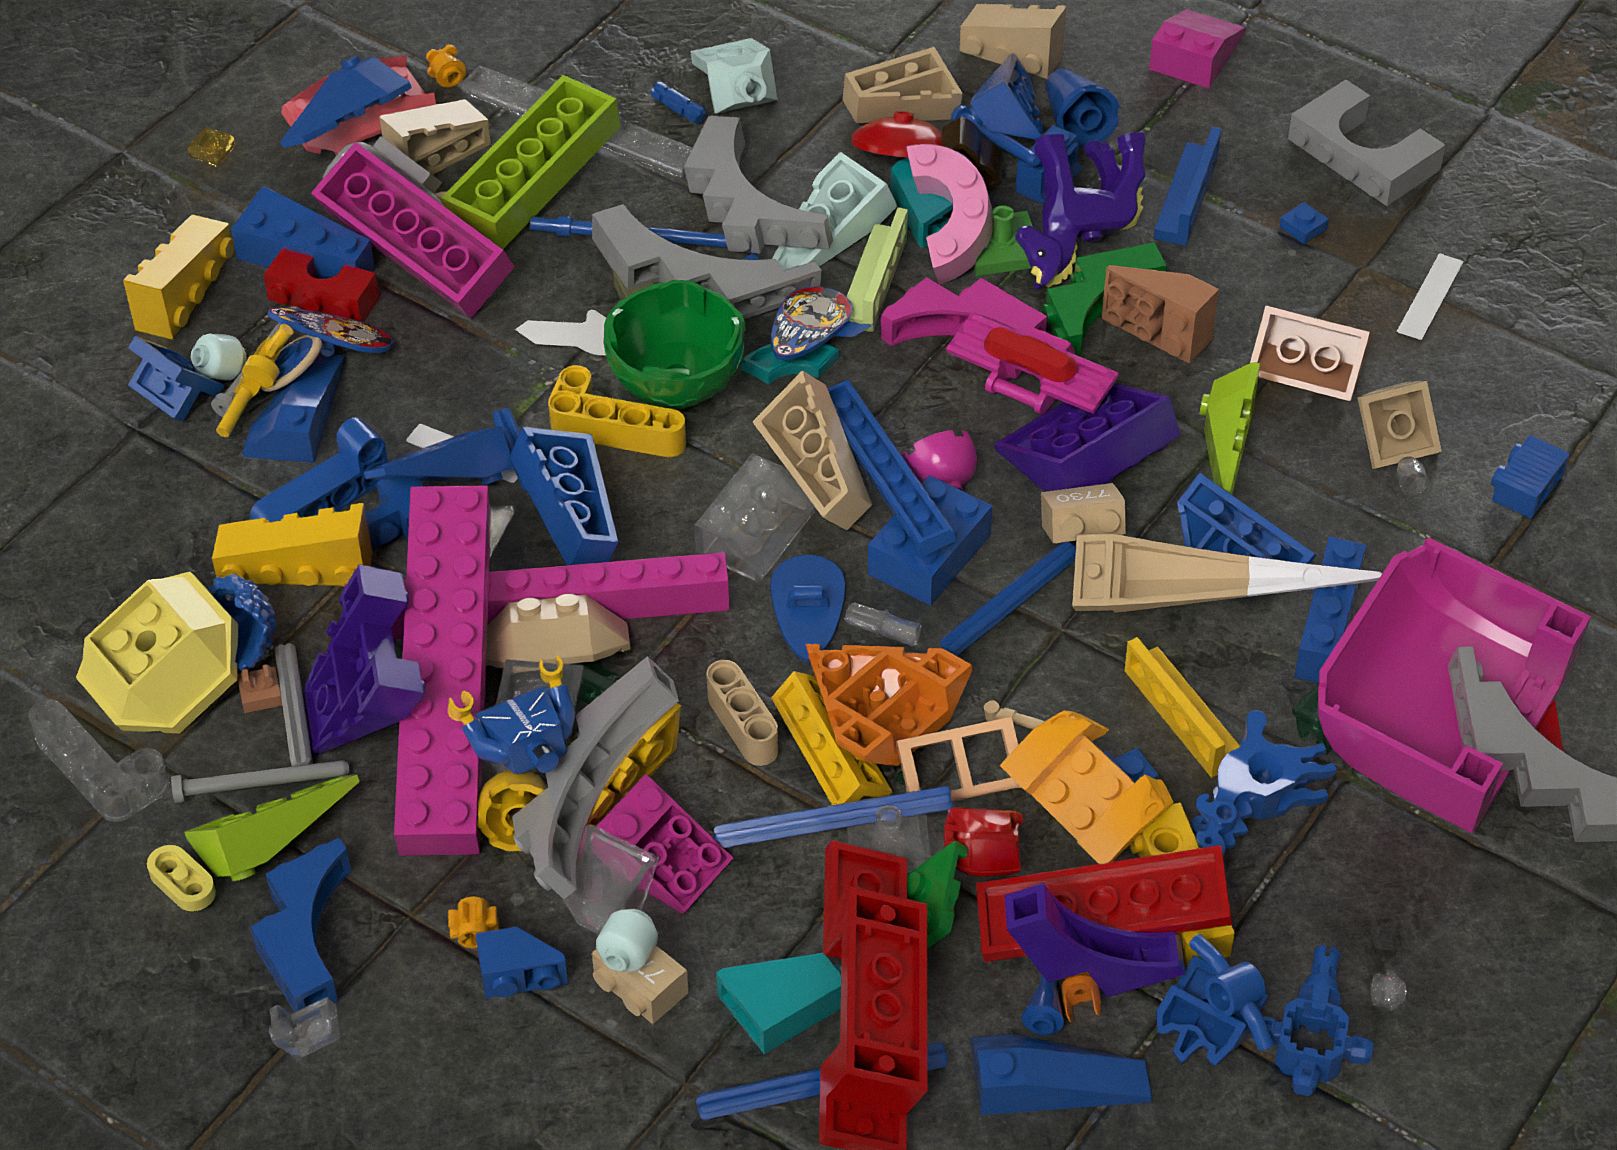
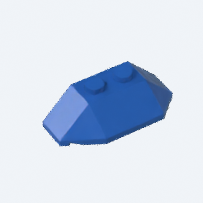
M1201 473L1197 475L1177 502L1179 514L1181 515L1185 547L1311 564L1317 556ZM1256 596L1243 597V598L1248 599V598H1252V597H1256Z

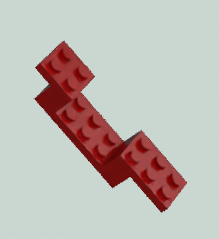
M831 840L825 848L823 955L841 959L840 1043L820 1066L819 1144L844 1150H907V1113L927 1092V904L907 899V858Z

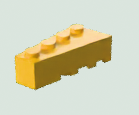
M191 215L171 234L168 245L161 243L155 249L154 259L151 261L145 259L138 265L139 273L137 275L129 274L123 279L136 331L173 340L180 328L187 324L189 315L195 306L201 303L205 291L211 282L217 279L220 269L227 258H231L234 253L235 246L229 223Z

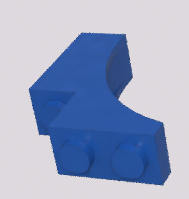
M340 838L327 844L318 845L312 851L290 862H284L274 870L266 873L271 898L280 912L268 915L260 920L259 923L250 927L257 953L300 1021L338 1002L333 978L324 966L317 951V933L326 903L338 885L351 873L347 848Z

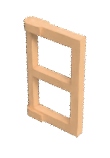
M1012 717L896 741L906 791L920 790L911 749L951 741L962 787L951 790L952 801L1013 788H1022L1013 778L973 786L962 738L1001 730L1008 757L1018 746Z

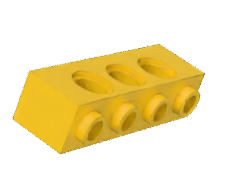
M1181 802L1172 804L1167 811L1157 817L1129 845L1132 853H1138L1140 858L1167 854L1166 852L1173 853L1199 849ZM1231 925L1177 933L1182 942L1184 967L1188 966L1193 956L1202 959L1189 946L1191 939L1197 934H1202L1224 958L1231 957L1235 934Z

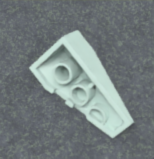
M840 152L817 175L812 184L814 189L808 201H803L799 210L828 214L833 237L830 249L779 246L772 259H776L784 271L816 261L821 266L869 234L874 224H881L897 207L887 183Z

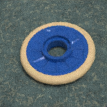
M304 335L283 347L274 362L279 368V375L272 387L261 389L267 392L275 391L299 377L318 356L322 346L321 339Z

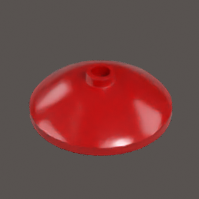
M895 111L894 117L875 119L858 128L852 134L851 144L861 150L872 153L909 157L906 146L919 144L941 146L942 132L930 123L915 119L914 113Z

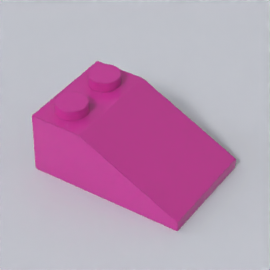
M1186 9L1165 20L1153 37L1149 70L1210 88L1243 37L1246 27Z

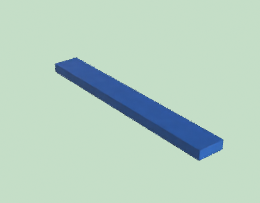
M846 380L827 388L853 455L921 556L956 542L953 529L850 381Z

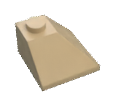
M1409 381L1377 389L1358 397L1373 469L1442 452L1427 381Z

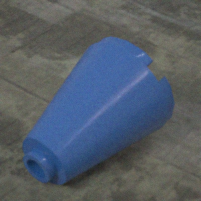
M1068 69L1056 70L1048 77L1045 88L1056 126L1077 135L1078 148H1083L1081 145H1085L1090 141L1103 142L1111 136L1118 125L1119 118L1117 115L1118 108L1120 109L1119 102L1110 90Z

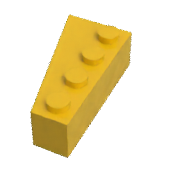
M364 503L352 504L350 510L336 512L334 507L319 509L318 515L300 518L298 513L286 514L280 521L269 522L265 518L220 524L212 556L216 578H225L228 575L237 574L245 580L253 581L254 584L344 586V584L348 583L358 565L370 567L372 547Z

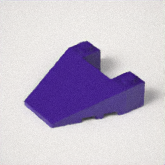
M358 565L343 589L339 599V603L343 605L342 614L338 622H330L326 633L332 636L326 653L318 652L302 692L311 754H322L408 718L415 705L422 701L425 694V682L421 679L419 664L415 661L398 659L396 657L391 629L400 613L405 612L409 601V594L405 590L402 573Z

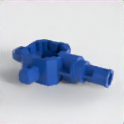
M1326 945L1318 946L1314 949L1311 975L1306 978L1305 984L1300 987L1298 998L1286 1004L1283 1021L1277 1022L1275 1018L1263 1016L1273 1043L1278 1044L1275 1064L1284 1074L1293 1076L1292 1087L1294 1092L1305 1096H1310L1315 1092L1318 1081L1327 1083L1339 1076L1342 1058L1349 1059V1063H1370L1374 1044L1371 1040L1355 1034L1354 1037L1347 1036L1350 1017L1340 1007L1341 993L1338 991L1339 987L1336 982L1341 954L1336 948L1331 947L1329 956H1325ZM1300 1025L1307 1026L1306 1031L1319 1034L1321 1029L1327 1030V1037L1334 1038L1332 1051L1326 1050L1324 1056L1317 1054V1049L1304 1047L1303 1051L1296 1050L1297 1043L1290 1042L1292 1030L1299 1031Z

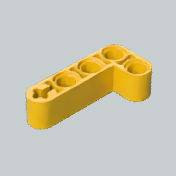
M580 365L566 367L559 374L548 402L551 430L592 434L594 444L663 457L679 456L686 449L685 418L681 412L664 407L593 395L591 373L587 368Z

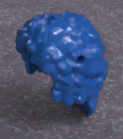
M231 574L225 578L217 577L214 579L213 586L207 589L238 623V647L235 662L239 670H249L255 667L256 662L264 659L266 649L272 645L271 635L276 631L275 612L272 605L268 602L269 598L263 595V591L253 581L245 580L237 574Z

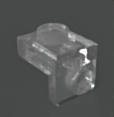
M327 997L292 1014L280 1005L270 1008L271 1025L269 1033L273 1043L297 1060L340 1040L336 1004Z

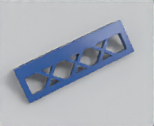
M1211 128L1205 146L1186 143L1155 226L1154 239L1187 246L1218 160L1221 128Z

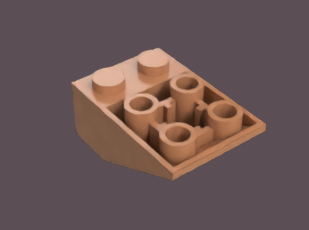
M1109 265L1106 268L1102 319L1190 364L1213 339L1219 289L1190 274Z

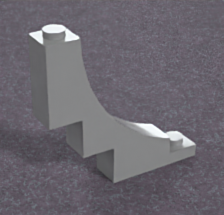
M624 204L592 214V240L611 268L617 273L627 290L648 284L650 281L654 283H666L671 280L693 281L702 287L723 295L742 313L743 318L747 319L779 308L784 299L795 290L804 287H820L822 269L816 261L784 271L776 259L737 260L705 255L685 249L656 235L642 225L628 211Z
M1473 646L1457 647L1447 667L1462 747L1464 748L1465 745H1468L1503 763L1501 771L1514 770L1521 807L1568 806L1575 842L1617 841V778L1584 765L1550 743L1521 714L1510 699L1501 681L1482 682V666L1475 659Z

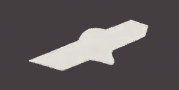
M595 310L587 312L586 321L583 323L528 320L515 329L535 344L575 346L591 354L606 355L603 344L606 317Z

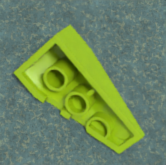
M1257 362L1247 364L1214 380L1210 395L1203 394L1200 407V415L1206 416L1204 433L1213 482L1231 495H1233L1253 416L1260 363Z

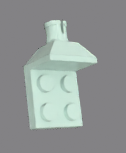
M750 38L690 51L692 64L708 75L715 114L778 100L770 49L756 40Z

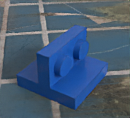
M134 336L128 347L143 358L128 386L174 419L183 422L200 391L216 396L221 393L225 386L218 380L198 374L193 363L179 352L138 336Z

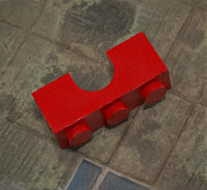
M284 248L281 249L263 275L267 297L270 301L362 322L365 321L380 298L376 273L344 265L334 277L317 279L313 256Z

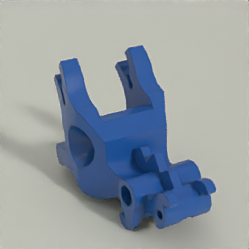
M1258 710L1249 712L1245 722V735L1242 737L1240 747L1226 754L1220 762L1218 786L1214 788L1212 795L1213 802H1208V794H1202L1196 799V809L1201 815L1196 816L1192 820L1191 829L1194 835H1196L1199 848L1221 845L1224 856L1225 849L1235 847L1234 836L1247 834L1248 828L1242 819L1253 817L1261 820L1284 816L1291 808L1297 806H1312L1327 802L1329 795L1326 789L1311 791L1305 788L1310 782H1314L1317 779L1330 778L1336 774L1337 769L1334 763L1319 765L1313 762L1315 758L1325 755L1326 747L1324 744L1300 748L1270 743L1262 735L1266 725V715Z

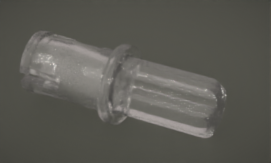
M856 602L848 606L845 614V621L848 624L876 633V638L882 639L885 636L908 644L911 647L916 645L922 629L920 623L892 615L891 610L885 609L882 612Z

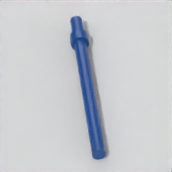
M558 216V219L531 217L530 230L556 232L557 236L571 237L572 234L592 236V222L575 221L573 217ZM646 227L671 243L727 248L724 234Z

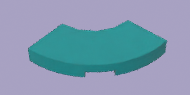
M771 344L744 357L740 362V367L742 371L767 384L772 383L779 377L799 374L801 371L812 377L819 378L839 359V349L823 344L801 357L780 360L775 357Z

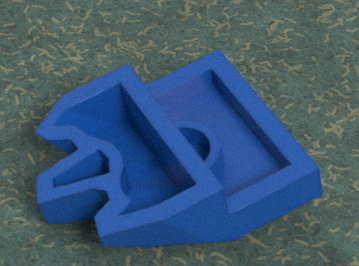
M1193 956L1185 969V975L1181 976L1176 986L1171 985L1156 1010L1157 1033L1179 1034L1173 1054L1181 1065L1202 1048L1207 1051L1208 1062L1215 1067L1246 1039L1250 1029L1240 1011L1224 1017L1216 1013L1210 1006L1205 993V983L1207 979L1215 976V973L1204 960ZM1266 993L1262 1000L1255 1003L1261 1013L1269 1001L1268 994Z

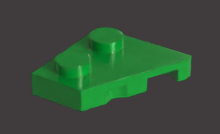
M955 840L907 875V899L927 904V949L951 933L955 914L954 904L958 898L961 885L960 881L954 879L958 859L966 858L967 846Z

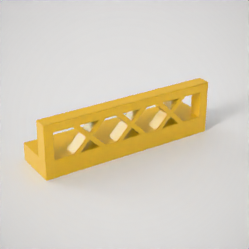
M1138 637L1128 641L1124 671L1212 778L1218 775L1222 759L1229 752L1239 748L1240 745L1158 646L1148 650Z
M793 671L771 699L831 804L836 805L859 801L864 795L875 798L889 796L893 791L876 763L865 762L837 745L815 676Z

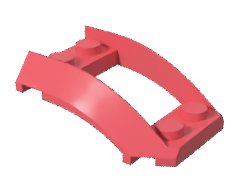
M407 56L378 59L408 80L412 88L383 105L377 103L366 108L365 114L340 122L337 128L302 145L309 152L321 154V149L333 151L337 155L341 149L350 143L361 142L381 134L379 116L436 105L434 93L425 94L406 67ZM329 75L315 82L283 105L281 113L290 127Z

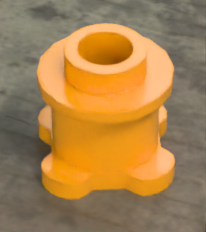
M452 44L445 46L443 49H432L426 54V59L429 61L430 66L427 70L428 74L436 78L439 85L446 88L458 85L466 75V67L462 61L456 59L457 49Z

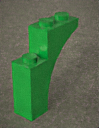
M1155 242L1077 257L1075 272L1071 273L1070 276L1071 284L1047 289L1046 304H1042V314L1047 316L1046 325L1050 324L1053 330L1052 335L1070 342L1075 350V355L1081 357V347L1085 335L1092 324L1102 315L1106 268L1109 265L1166 272V264Z

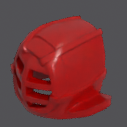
M950 807L944 824V845L946 847L955 840L967 846L966 858L957 860L956 869L966 875L976 877L1019 873L1021 866L1019 825L1023 823V816L1019 812L1012 810Z

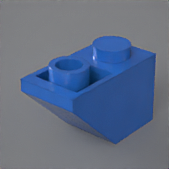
M512 927L475 934L485 998L495 996L509 997L519 992L536 989L550 990L556 986L568 984L564 954L522 929Z

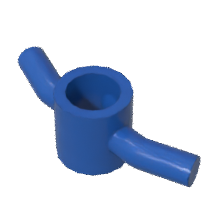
M1202 934L1194 936L1189 946L1215 973V976L1207 979L1205 983V993L1210 1006L1216 1013L1224 1017L1240 1011L1249 1026L1258 1051L1274 1046L1265 1020L1255 1005L1256 1002L1262 1000L1265 996L1266 987L1260 972L1254 965L1244 961L1230 967L1224 956Z

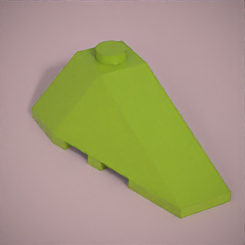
M357 774L339 776L291 794L292 799L288 801L287 798H280L256 805L257 813L252 814L249 811L237 815L230 814L184 833L188 842L215 877L231 876L232 881L241 880L256 873L255 866L268 862L360 781Z

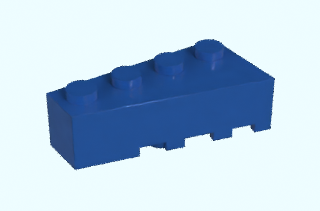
M262 186L231 229L238 260L269 268L278 253L284 248L313 256L317 279L334 277L344 265L371 272L375 271L369 239L265 186Z
M522 427L509 458L566 565L609 562L618 544V538L592 434Z

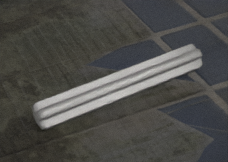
M291 643L286 645L279 644L275 648V657L290 762L292 767L313 764L296 649Z

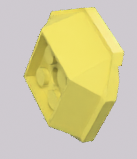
M191 572L162 579L147 580L84 638L83 660L76 678L121 730L136 732L162 731L163 733L180 734L237 681V663L235 659L238 647V623Z

